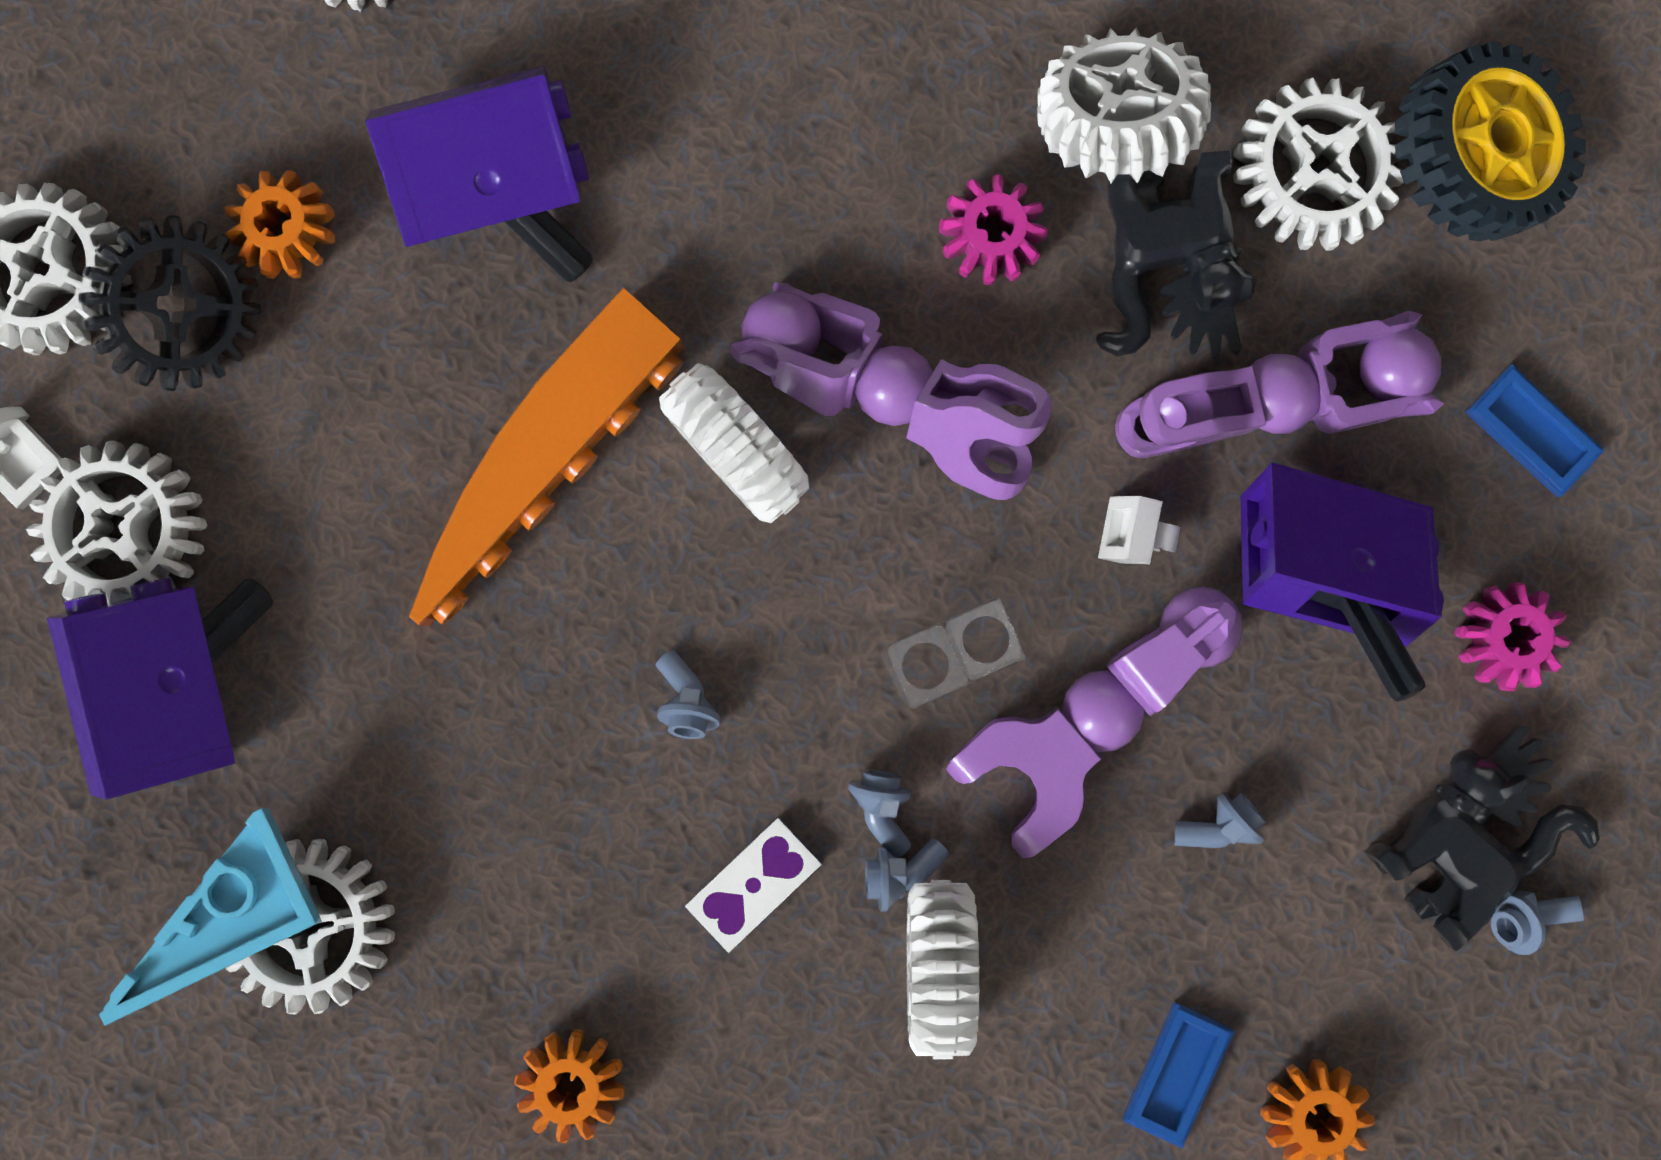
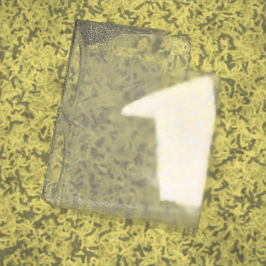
M991 596L973 604L947 620L885 646L882 651L883 661L899 696L911 709L996 674L1026 659L1006 610L998 596ZM983 616L993 617L1002 622L1009 634L1007 651L1000 659L991 663L975 661L966 653L963 646L965 628L972 620ZM944 622L947 624L946 630L941 626H936ZM919 643L937 645L945 652L948 658L949 670L945 680L932 689L914 687L906 680L903 674L902 662L906 652L912 646ZM967 678H969V679H971V680H975V681H972V682L969 683L968 680H967Z

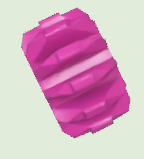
M993 175L989 193H985L981 184L976 179L969 180L965 187L968 200L961 196L951 195L946 207L955 217L941 219L939 224V232L941 234L955 238L944 246L943 254L945 258H955L966 253L967 256L961 264L959 274L967 278L972 274L976 264L983 265L982 280L984 285H993L997 274V266L1001 265L1003 273L1010 281L1017 280L1021 274L1020 265L1017 260L1024 264L1035 265L1040 257V253L1031 243L1045 241L1048 233L1046 227L1030 223L1042 214L1044 208L1041 202H1031L1024 206L1020 204L1027 191V186L1024 183H1018L1010 195L1002 193L1004 180L1001 175ZM987 218L999 219V229L1009 231V235L1003 232L999 242L988 241L987 231L978 229L977 224L983 228Z
M1510 583L1505 593L1498 586H1491L1483 589L1482 599L1484 605L1478 602H1468L1463 607L1466 616L1476 623L1474 626L1456 627L1454 631L1456 637L1461 639L1472 638L1473 647L1462 650L1458 658L1462 663H1471L1482 659L1475 671V679L1480 683H1488L1496 678L1499 690L1515 691L1519 682L1527 688H1536L1542 684L1541 670L1557 672L1562 667L1559 659L1551 651L1553 648H1567L1571 641L1564 635L1555 636L1553 627L1562 624L1567 615L1562 611L1545 613L1550 599V595L1545 591L1534 592L1528 597V591L1524 583ZM1518 626L1521 629L1522 637L1514 641L1515 647L1507 648L1503 638L1512 632L1511 627Z

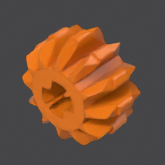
M286 170L279 182L276 181L269 171H260L258 178L260 189L254 191L245 183L237 184L239 195L246 201L243 206L231 205L224 207L225 215L239 223L230 228L225 235L230 239L229 243L233 246H242L238 256L246 258L248 262L245 266L250 268L259 264L260 273L270 279H274L282 267L292 278H301L303 269L299 258L304 256L316 266L322 265L324 259L313 246L316 242L326 245L335 242V234L329 229L320 226L335 217L334 209L327 203H319L323 191L314 182L301 185V178L294 171ZM283 212L290 220L282 223L283 234L276 236L269 229L277 226L278 220L276 215Z
M581 1029L573 1030L568 1041V1049L566 1050L561 1037L556 1032L548 1034L544 1039L547 1054L540 1049L531 1047L524 1055V1060L533 1071L519 1072L514 1081L515 1086L532 1091V1093L527 1094L517 1104L519 1112L528 1113L539 1109L541 1114L536 1119L532 1129L535 1133L540 1134L547 1128L550 1121L557 1123L556 1138L560 1143L568 1141L573 1124L576 1125L580 1135L585 1140L593 1138L596 1133L594 1118L602 1123L611 1124L617 1112L608 1101L621 1100L626 1092V1087L621 1083L605 1081L614 1077L622 1070V1061L620 1059H611L600 1064L598 1059L603 1055L608 1045V1042L603 1038H599L589 1052L582 1050L585 1036L584 1031ZM564 1072L571 1073L570 1081H573L577 1075L584 1083L576 1100L569 1099V1091L563 1097L556 1089Z
M1313 1059L1308 1068V1079H1306L1304 1073L1296 1065L1291 1064L1286 1067V1075L1293 1084L1286 1090L1277 1082L1271 1081L1268 1083L1267 1090L1281 1102L1280 1105L1271 1104L1261 1107L1260 1115L1265 1121L1275 1124L1270 1128L1265 1137L1272 1147H1284V1160H1327L1328 1156L1331 1160H1349L1344 1151L1349 1145L1358 1151L1367 1150L1368 1143L1356 1131L1359 1128H1368L1375 1124L1374 1116L1371 1113L1359 1109L1368 1100L1369 1094L1361 1085L1350 1086L1352 1074L1348 1070L1338 1066L1329 1074L1327 1066L1323 1061ZM1321 1104L1330 1112L1329 1119L1326 1123L1319 1119L1318 1121L1322 1127L1314 1129L1305 1121L1309 1111L1316 1115L1317 1111L1314 1106Z

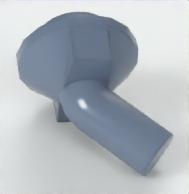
M675 650L665 653L656 662L655 666L679 695L659 707L657 718L660 722L667 725V731L676 737L685 739L704 738L706 731L719 727L721 718L704 698V688L700 680Z
M865 770L863 771L862 780H852L848 783V790L857 800L858 805L864 810V820L869 830L882 847H885L896 858H899L910 849L911 842L893 818L897 816L898 807L911 798L912 791L900 786L901 776L897 774Z
M1222 792L1217 797L1216 823L1175 821L1174 846L1221 848L1231 843L1261 844L1266 839L1259 829L1267 821L1242 793L1232 800L1225 792Z
M930 839L906 864L905 858H896L885 847H878L876 860L865 861L866 898L878 899L880 912H887L898 899L903 898L906 891L911 890L915 883H924L949 857L947 849L939 841Z
M1516 890L1500 904L1491 919L1492 932L1496 939L1509 951L1518 955H1530L1539 950L1545 942V926L1584 921L1580 897L1571 896L1537 901L1535 893Z

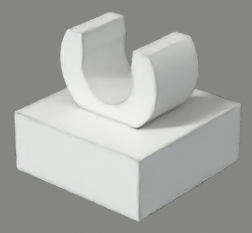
M1143 496L1110 497L1098 558L1123 564H1150L1153 551L1160 552V549L1176 552L1181 527L1159 522L1162 501Z

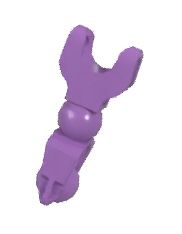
M774 283L773 293L762 295L749 306L741 325L743 340L733 343L730 347V352L738 363L752 366L770 376L774 387L824 416H835L844 407L851 409L855 401L858 400L862 411L878 423L892 426L910 423L906 439L924 447L932 455L937 466L952 481L986 497L996 500H1007L1019 494L1026 487L1032 469V456L1027 444L1033 442L1045 430L1051 414L1049 394L1037 383L997 364H978L970 368H962L941 359L933 372L928 360L910 347L899 345L881 347L883 334L878 332L880 318L876 312L826 293L810 295L790 286L788 283ZM821 338L847 353L840 364L833 365L813 357L818 349ZM1016 404L1027 409L1030 415L1019 417L1003 409V407ZM985 456L1008 465L1012 473L1000 474L992 471L985 461Z
M1406 311L1382 321L1374 320L1334 328L1307 341L1299 349V357L1290 354H1269L1256 360L1250 367L1232 371L1204 373L1165 382L1147 392L1144 397L1131 402L1119 412L1115 424L1116 437L1121 447L1129 455L1136 458H1148L1247 434L1258 428L1273 434H1290L1303 428L1309 421H1313L1319 431L1334 434L1385 422L1394 418L1430 415L1445 404L1431 394L1441 376L1442 356L1434 341L1415 329L1422 314L1413 311ZM1367 344L1360 358L1359 378L1367 393L1380 402L1350 408L1346 406L1341 396L1333 395L1336 388V379L1327 370L1326 365L1332 361L1333 352ZM1139 414L1143 429L1148 438L1153 442L1139 438L1135 432V419Z
M1201 586L1182 591L1175 595L1164 608L1158 628L1133 642L1110 659L1106 664L1110 671L1089 672L1077 679L1066 692L1062 711L1056 706L1046 715L1037 719L1030 720L1018 716L993 719L951 757L945 770L955 781L962 784L973 783L981 775L998 766L1017 767L1030 776L1036 788V802L1028 815L1013 829L1011 836L1012 848L1021 858L1035 856L1078 821L1084 801L1083 781L1085 775L1101 760L1097 752L1115 751L1130 743L1141 729L1145 711L1149 716L1161 711L1199 668L1215 667L1230 658L1238 648L1243 633L1240 611L1234 601L1220 590Z

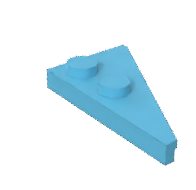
M269 807L261 808L251 814L245 822L247 824L232 845L221 858H217L204 874L203 881L192 895L186 897L153 939L155 943L134 970L126 974L110 994L109 1002L103 1008L104 1011L99 1014L104 1026L322 922Z

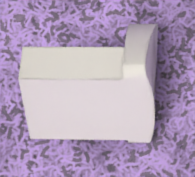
M22 407L0 408V492L16 508L24 510L44 490L40 479L46 476L56 478L61 474L58 460L62 458L26 422L30 415Z

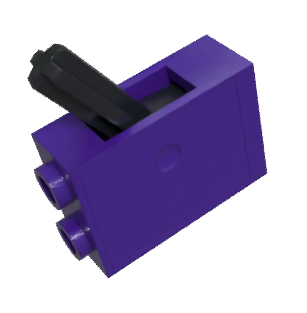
M545 65L370 111L365 123L405 247L505 222L565 281L572 282L587 270L593 261L592 254L546 211L581 202L579 183L588 181L589 175L580 143L568 145L561 120L572 118L563 82L561 79L550 82Z
M1271 462L1240 496L1243 605L1354 633L1393 700L1400 702L1417 695L1425 688V681L1405 647L1442 617L1444 605L1443 592L1439 587L1437 563L1439 539L1435 535L1433 507Z
M170 578L130 586L132 598L108 604L105 593L64 601L65 614L47 617L90 795L108 800L236 764L212 663L273 605V599L263 585L252 578L245 579L202 620L194 587L172 589Z

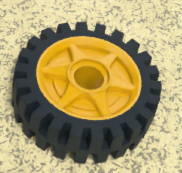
M1488 42L1481 46L1477 44L1453 54L1431 67L1409 87L1412 92L1403 97L1399 106V110L1404 112L1405 115L1398 118L1395 122L1394 133L1407 137V139L1395 145L1396 159H1409L1411 165L1400 171L1405 185L1417 181L1420 189L1411 197L1418 207L1430 203L1434 205L1427 217L1436 225L1449 222L1447 232L1457 237L1469 234V240L1481 242L1490 239V241L1503 239L1533 228L1557 215L1566 207L1564 202L1572 199L1578 187L1573 181L1583 176L1585 167L1584 163L1574 159L1586 153V139L1573 136L1574 131L1584 127L1580 113L1569 115L1566 107L1575 102L1573 95L1569 89L1557 93L1555 87L1562 79L1553 68L1540 73L1544 60L1535 53L1522 57L1523 47L1514 44L1503 48L1501 42Z

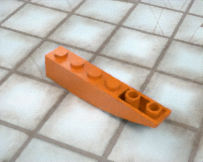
M622 288L535 383L495 437L464 488L432 554L409 615L417 625L430 627L435 620L442 625L449 622L469 599L463 592V589L479 572L487 578L505 562L512 552L506 545V542L522 525L529 531L534 529L554 507L555 502L549 496L565 478L572 484L577 482L598 458V455L592 449L608 431L615 437L620 435L639 414L641 409L635 402L651 384L657 390L662 389L682 367L684 362L678 357L679 353L684 349L681 339L625 288Z

